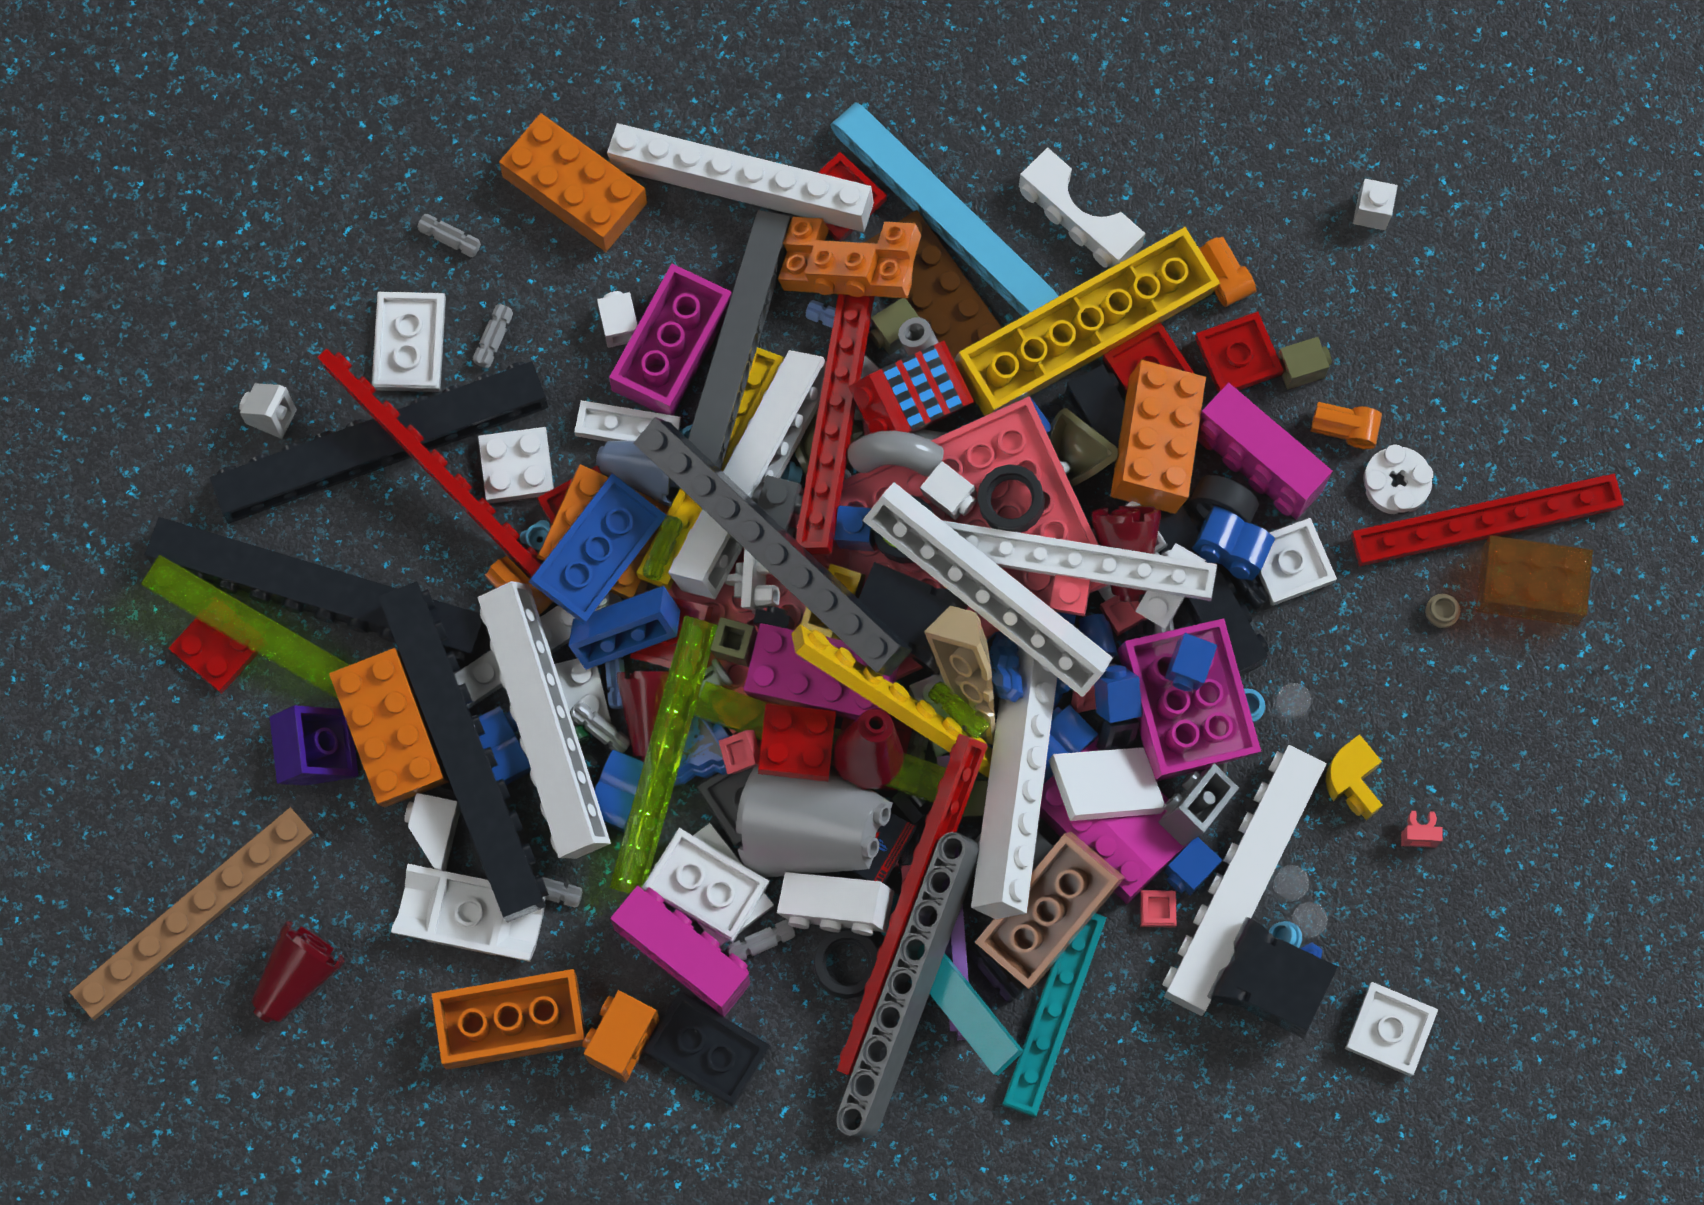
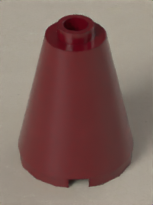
M1119 506V510L1112 511V514H1109L1108 508H1101L1091 512V520L1098 545L1154 554L1161 519V509L1155 510V507ZM1110 585L1112 594L1119 596V600L1123 602L1140 600V595L1146 593L1145 590Z
M634 671V673H630V679H625V672H617V683L634 756H641L642 762L662 763V756H669L685 687L686 672H679L678 679H674V672Z
M880 709L865 711L837 737L833 749L834 766L840 777L845 781L848 780L864 790L878 789L891 783L900 771L903 763V748L892 718L885 711Z
M286 921L282 926L251 1001L255 1007L253 1013L267 1023H271L273 1020L281 1022L339 970L345 962L341 954L336 960L331 955L334 948L313 932L302 926L298 931L291 929L293 924L291 921Z

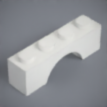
M1048 147L1020 174L1019 188L1024 198L1031 203L1036 202L1044 209L1047 218L1054 224L1058 225L1060 223L1069 231V236L1076 244L1080 246L1085 245L1091 250L1095 260L1105 268L1109 266L1111 268L1133 256L1143 246L1146 233L1122 212L1107 217H1097L1081 211L1073 203L1068 192L1072 168Z

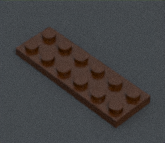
M918 210L899 220L898 222L916 223L921 234L913 264L912 285L906 299L917 315L930 324L938 342L945 341L953 359H955L960 351L1000 330L1002 327ZM881 232L864 243L877 244Z

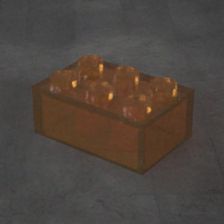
M1490 535L1482 547L1476 612L1579 626L1587 616L1593 550Z

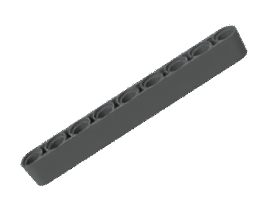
M758 210L688 438L720 470L786 249L783 242L792 216Z
M954 832L946 833L937 843L837 1113V1127L845 1135L867 1139L873 1137L881 1126L977 866L979 846L974 840ZM962 844V852L960 856L955 858V850L958 845ZM949 877V887L943 892V882ZM937 911V920L931 926L930 917L933 912ZM924 944V954L918 959V950ZM911 978L912 987L910 991L906 993L905 985L906 982ZM897 1012H899L900 1019L898 1024L894 1027L892 1022L893 1017ZM886 1045L887 1055L881 1060L880 1052ZM873 1079L874 1090L869 1095L868 1084ZM860 1113L862 1121L860 1126L856 1128L855 1120Z

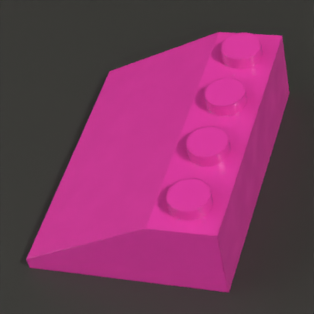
M1224 619L1127 640L1118 648L1117 651L1121 665L1139 676L1142 717H1137L1140 722L1139 732L1156 782L1187 775L1195 770L1207 769L1214 763L1220 765L1261 752ZM1184 633L1217 645L1205 683L1198 690L1193 689L1191 692L1180 690L1172 685L1173 681L1165 679L1177 641Z
M1098 738L1082 752L1099 751L1096 747ZM1054 775L1043 785L1039 816L1060 837L1064 833H1074L1125 877L1114 892L1126 904L1144 889L1188 845L1182 846L1158 823L1166 813L1165 809L1161 814L1070 821ZM1161 792L1164 803H1166L1169 799Z

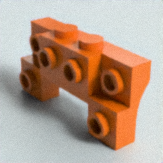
M792 217L783 242L787 253L778 277L784 291L814 292L822 295L845 294L853 297L908 298L912 285L914 259L921 239L916 223L884 222L878 243L875 244L825 241L828 228L823 218Z

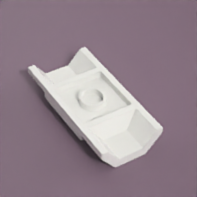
M408 864L405 889L399 913L392 926L391 933L530 962L537 945L544 908L507 923L502 916L489 880Z

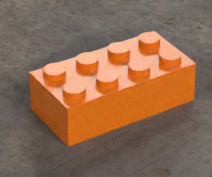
M542 113L538 115L499 161L504 179L605 252L609 250L647 204L646 191L642 185Z
M1145 360L1139 362L1129 377L1118 445V457L1116 459L1110 497L1128 502H1137L1143 506H1152L1155 509H1161L1162 511L1174 514L1189 497L1206 381L1205 376Z
M396 648L329 673L378 805L385 808L416 796V793L421 794L449 783L447 773L404 662Z
M574 969L432 993L441 1063L446 1070L580 1047L586 1037L577 975Z

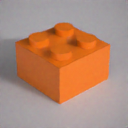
M618 990L614 998L610 995L607 997L599 1015L603 1016L602 1021L597 1029L592 1027L589 1030L582 1047L585 1048L584 1056L589 1064L626 1083L660 1019L656 1009Z

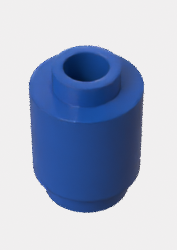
M1104 614L1089 615L1078 620V630L1111 657H1115L1118 654L1111 624L1109 621H1106Z

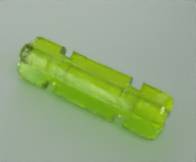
M671 515L665 517L661 526L662 531H659L650 551V558L646 561L643 568V575L654 581L661 579L665 570L663 567L667 565L677 542L675 539L680 535L683 528L682 520Z
M941 681L936 683L930 689L928 697L936 704H942L941 709L959 725H965L967 727L966 731L974 738L981 737L988 729L989 723L980 715L977 717L975 715L976 711L956 693L952 695L950 693L951 689Z

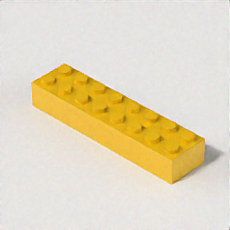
M1184 227L963 349L957 354L954 361L968 390L984 416L1039 392L1159 322L1169 319L1210 296L1219 286L1220 282L1187 228Z

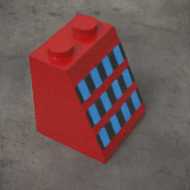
M941 341L877 370L848 386L870 433L878 431L916 433L938 423L974 402L945 341Z

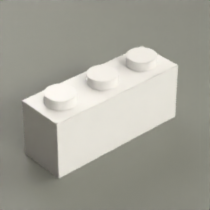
M785 872L777 913L789 920L788 925L796 928L808 929L809 924L820 925L819 928L830 932H840L842 927L852 928L851 931L856 934L872 936L873 931H887L894 890L880 881Z

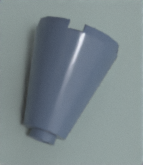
M608 441L605 446L600 447L596 457V464L600 466L602 474L610 477L613 473L632 489L651 497L664 506L671 507L680 487L633 444L635 441Z

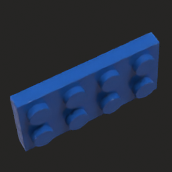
M612 473L528 582L582 624H585L667 515Z

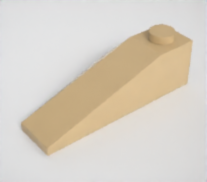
M949 606L924 633L964 731L970 735L977 734L986 743L993 745L996 725L992 672L987 639L981 626V620L976 612Z

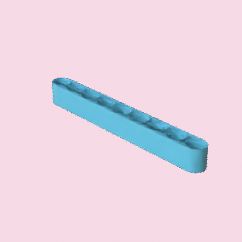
M853 103L831 123V129L837 138L913 211L918 210L928 226L1022 317L1059 297L1051 286L861 104Z

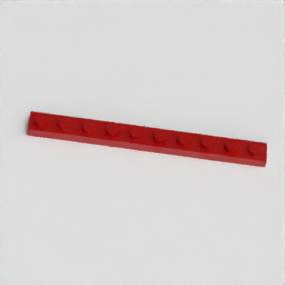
M838 294L796 534V541L811 555L832 553L838 506L840 505L848 448L856 410V402L848 386L861 379L875 296L853 297Z
M325 349L317 357L319 364L496 544L532 578L544 562L537 558L539 553L531 546L525 549L517 541L520 537L518 532L507 522L501 525L493 517L496 513L495 509L483 497L479 501L474 498L469 492L472 486L459 473L453 476L445 468L448 464L445 458L435 449L429 452L421 444L424 440L423 436L411 424L405 428L397 419L400 413L387 400L381 403L373 395L376 389L365 377L361 376L357 379L349 371L352 365L340 352L333 355L328 349Z
M959 734L956 743L951 748L944 776L939 781L938 792L932 809L927 814L926 825L920 842L914 850V859L908 875L902 883L898 903L890 916L883 944L878 949L871 977L866 982L862 1002L853 1018L852 1029L847 1043L840 1054L837 1071L851 1076L937 843L946 833L957 832L988 746L976 739Z

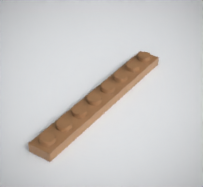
M290 807L71 990L70 993L93 1020H96L315 835Z

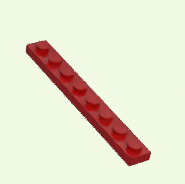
M1614 473L1354 530L1351 533V538L1360 567L1622 509L1624 502Z

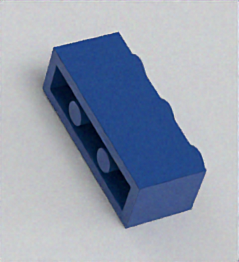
M665 586L655 588L594 611L585 624H582L576 618L573 619L569 647L585 670L677 637L680 609Z

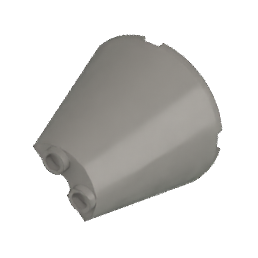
M831 764L828 782L758 774V766H756L746 781L738 806L736 833L742 834L743 847L738 849L739 856L745 867L763 878L784 876L785 872L815 874L870 869L872 860L879 850V841L875 838L876 832L880 826H885L888 823L893 803L871 789L864 790L848 780L845 781Z

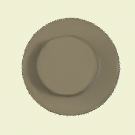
M1437 594L1426 605V617L1434 626L1448 628L1459 619V603L1448 594Z

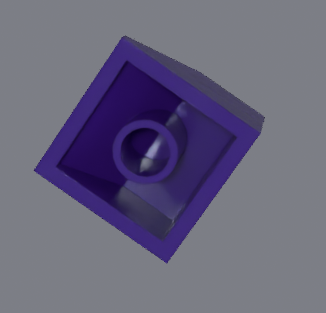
M294 705L269 717L277 784L306 786L352 779L359 776L355 743L342 709Z

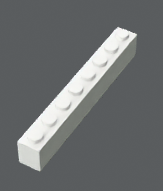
M619 123L616 125L607 151L610 163L625 173L801 217L823 218L825 223L865 232L874 204L872 188L869 185Z
M788 351L723 471L757 504L766 475L781 478L819 407L826 361L822 356ZM702 509L693 528L688 532L687 539L680 552L674 558L668 573L681 591L716 599L743 546Z
M895 482L884 492L862 520L1081 697H1084L1103 675L1113 659L1102 648Z
M510 581L478 597L481 607L480 616L488 629L491 639L490 649L497 658L501 671L500 681L506 689L511 703L510 713L516 721L520 732V745L527 755L530 764V777L539 793L542 815L548 822L551 832V845L558 854V858L577 859L607 846L611 842L530 585Z
M1019 646V674L1022 677L1023 697L1019 698L1016 702L999 699L971 908L994 919L1027 913L1057 676Z
M1288 745L1283 754L1277 751L1268 769L1274 772L1269 784L1262 781L1253 799L1259 804L1254 814L1246 813L1238 829L1244 835L1239 845L1232 842L1223 860L1229 865L1223 876L1219 873L1216 874L1208 890L1214 896L1209 906L1202 904L1193 921L1194 924L1198 925V928L1193 938L1186 935L1177 953L1183 956V959L1178 969L1173 966L1170 967L1162 985L1168 988L1164 995L1165 998L1200 1016L1205 1013L1211 1001L1207 995L1219 971L1228 966L1235 952L1233 942L1245 917H1252L1327 763L1291 745Z

